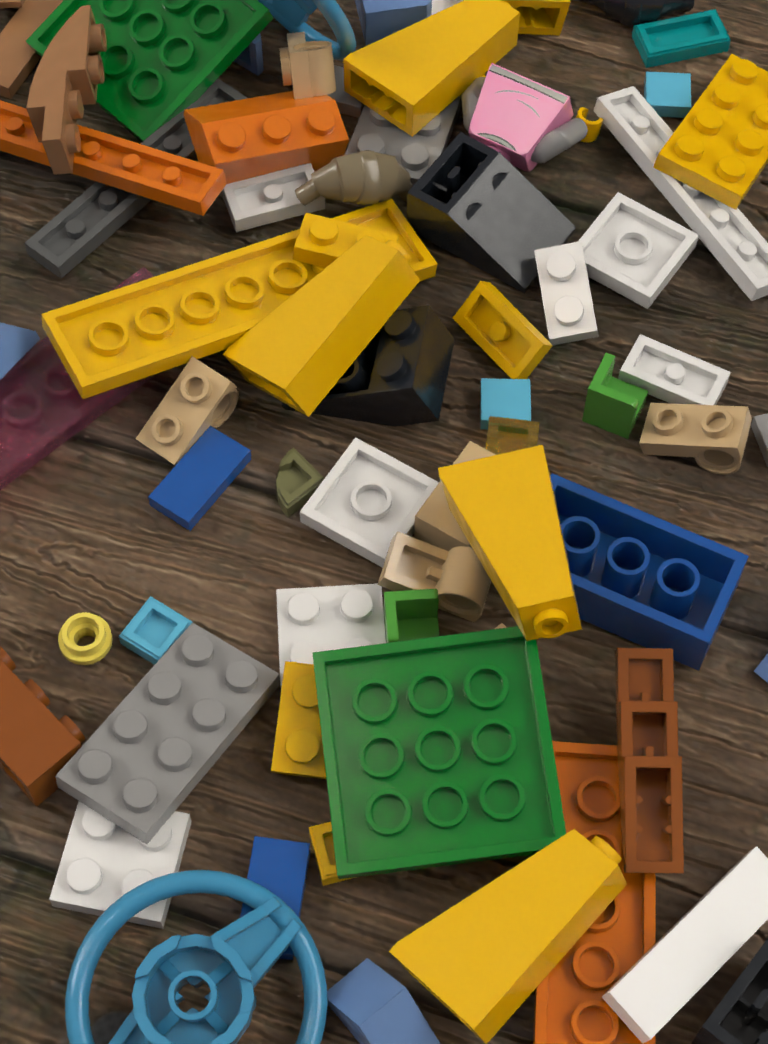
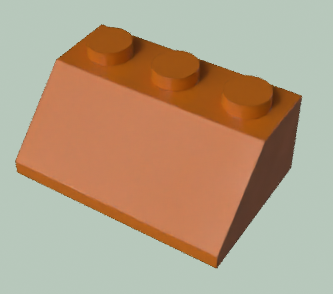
M293 91L184 109L183 113L198 161L224 170L227 184L307 163L312 164L315 172L329 164L333 158L344 156L349 142L335 99L328 95L294 99Z

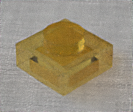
M490 416L485 449L498 455L537 446L540 422Z

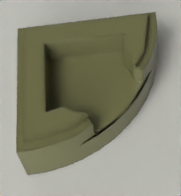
M294 447L282 458L276 477L277 500L283 513L288 518L307 503L325 479Z

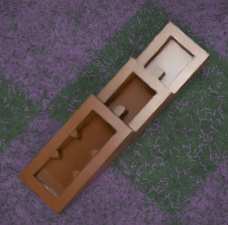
M617 648L615 650L616 722L624 873L684 874L682 757L678 756V702L674 701L673 649Z

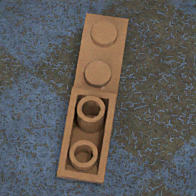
M91 5L81 6L54 36L39 62L29 90L26 109L38 142L43 143L54 175L73 173L74 153L81 151V138L77 119H82L84 116L83 105L96 104L98 84L104 83V67L100 52H106L107 50L106 33L102 23L96 24Z

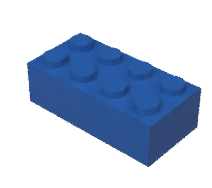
M551 473L550 476L580 619L646 648L673 649V660L699 671L735 593L749 556Z

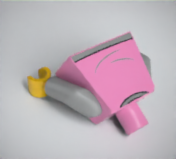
M491 63L487 75L484 73L481 77L476 78L461 97L463 124L469 136L500 152L513 166L527 172L533 170L537 163L549 161L579 141L586 143L595 141L603 123L602 118L596 121L586 120L589 110L585 107H580L576 118L571 119L574 114L570 96L494 63Z

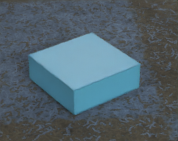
M646 71L644 98L660 117L685 118L691 110L690 73Z
M481 378L480 429L530 430V379Z
M150 596L119 635L120 643L155 665L191 625L192 621Z

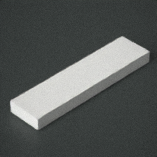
M757 846L750 850L602 996L605 1002L642 1044L651 1040L768 920V858Z

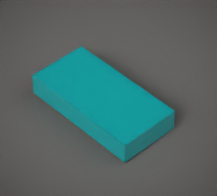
M716 9L634 25L632 31V39L646 68L727 52L731 42Z

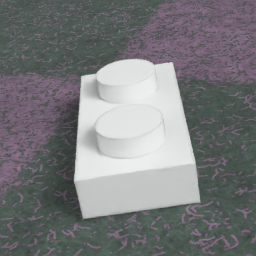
M307 163L226 184L222 190L223 199L235 231L239 232L304 215L305 212L312 213L325 209V198L323 196L304 206L295 194V189L312 179L311 174L314 172L312 164Z
M582 241L534 250L550 343L558 345L599 337Z
M640 334L620 369L618 379L646 389L649 395L668 403L716 405L728 383L731 372Z

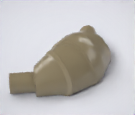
M364 150L333 158L329 164L313 172L311 180L295 189V194L304 206L320 196L341 202L371 205L377 204L379 201H387L391 197L398 195L403 201L407 202V192L413 187V184L410 182V173L397 162L395 156Z

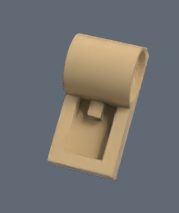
M304 32L287 33L288 47L279 48L283 86L293 85L294 99L323 96L335 92L337 88L332 43L329 41L306 42Z
M192 356L138 434L136 440L173 465H176L210 426L217 428L231 416L239 398V392L236 390L237 386Z
M650 403L639 444L644 455L695 457L697 464L709 472L724 475L732 474L740 469L752 417L749 408L746 406Z
M397 532L391 539L377 585L392 591L437 589L439 598L438 609L475 622L482 616L491 579L473 548L459 546L446 551L404 533Z

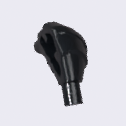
M589 0L590 3L603 11L608 18L617 20L621 25L632 28L634 25L657 21L677 11L689 12L694 6V0Z

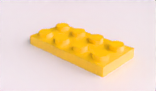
M731 54L661 149L653 168L736 210L768 163V71L756 66L749 60Z

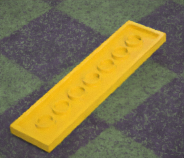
M392 198L331 218L399 235L397 243L411 256L409 265L420 281L435 277L438 263ZM300 229L42 313V327L82 399L186 364L192 356L200 359L226 350L325 269L324 267L293 260L294 245Z

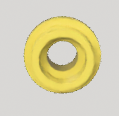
M87 612L77 613L68 618L58 635L61 653L67 660L78 665H90L103 659L110 651L113 640L108 623L103 618ZM84 636L95 638V641L87 646L77 645L78 641Z

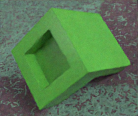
M606 352L588 387L582 421L628 439L646 403L648 390L612 377L616 356Z
M437 589L384 592L386 643L439 636V598Z

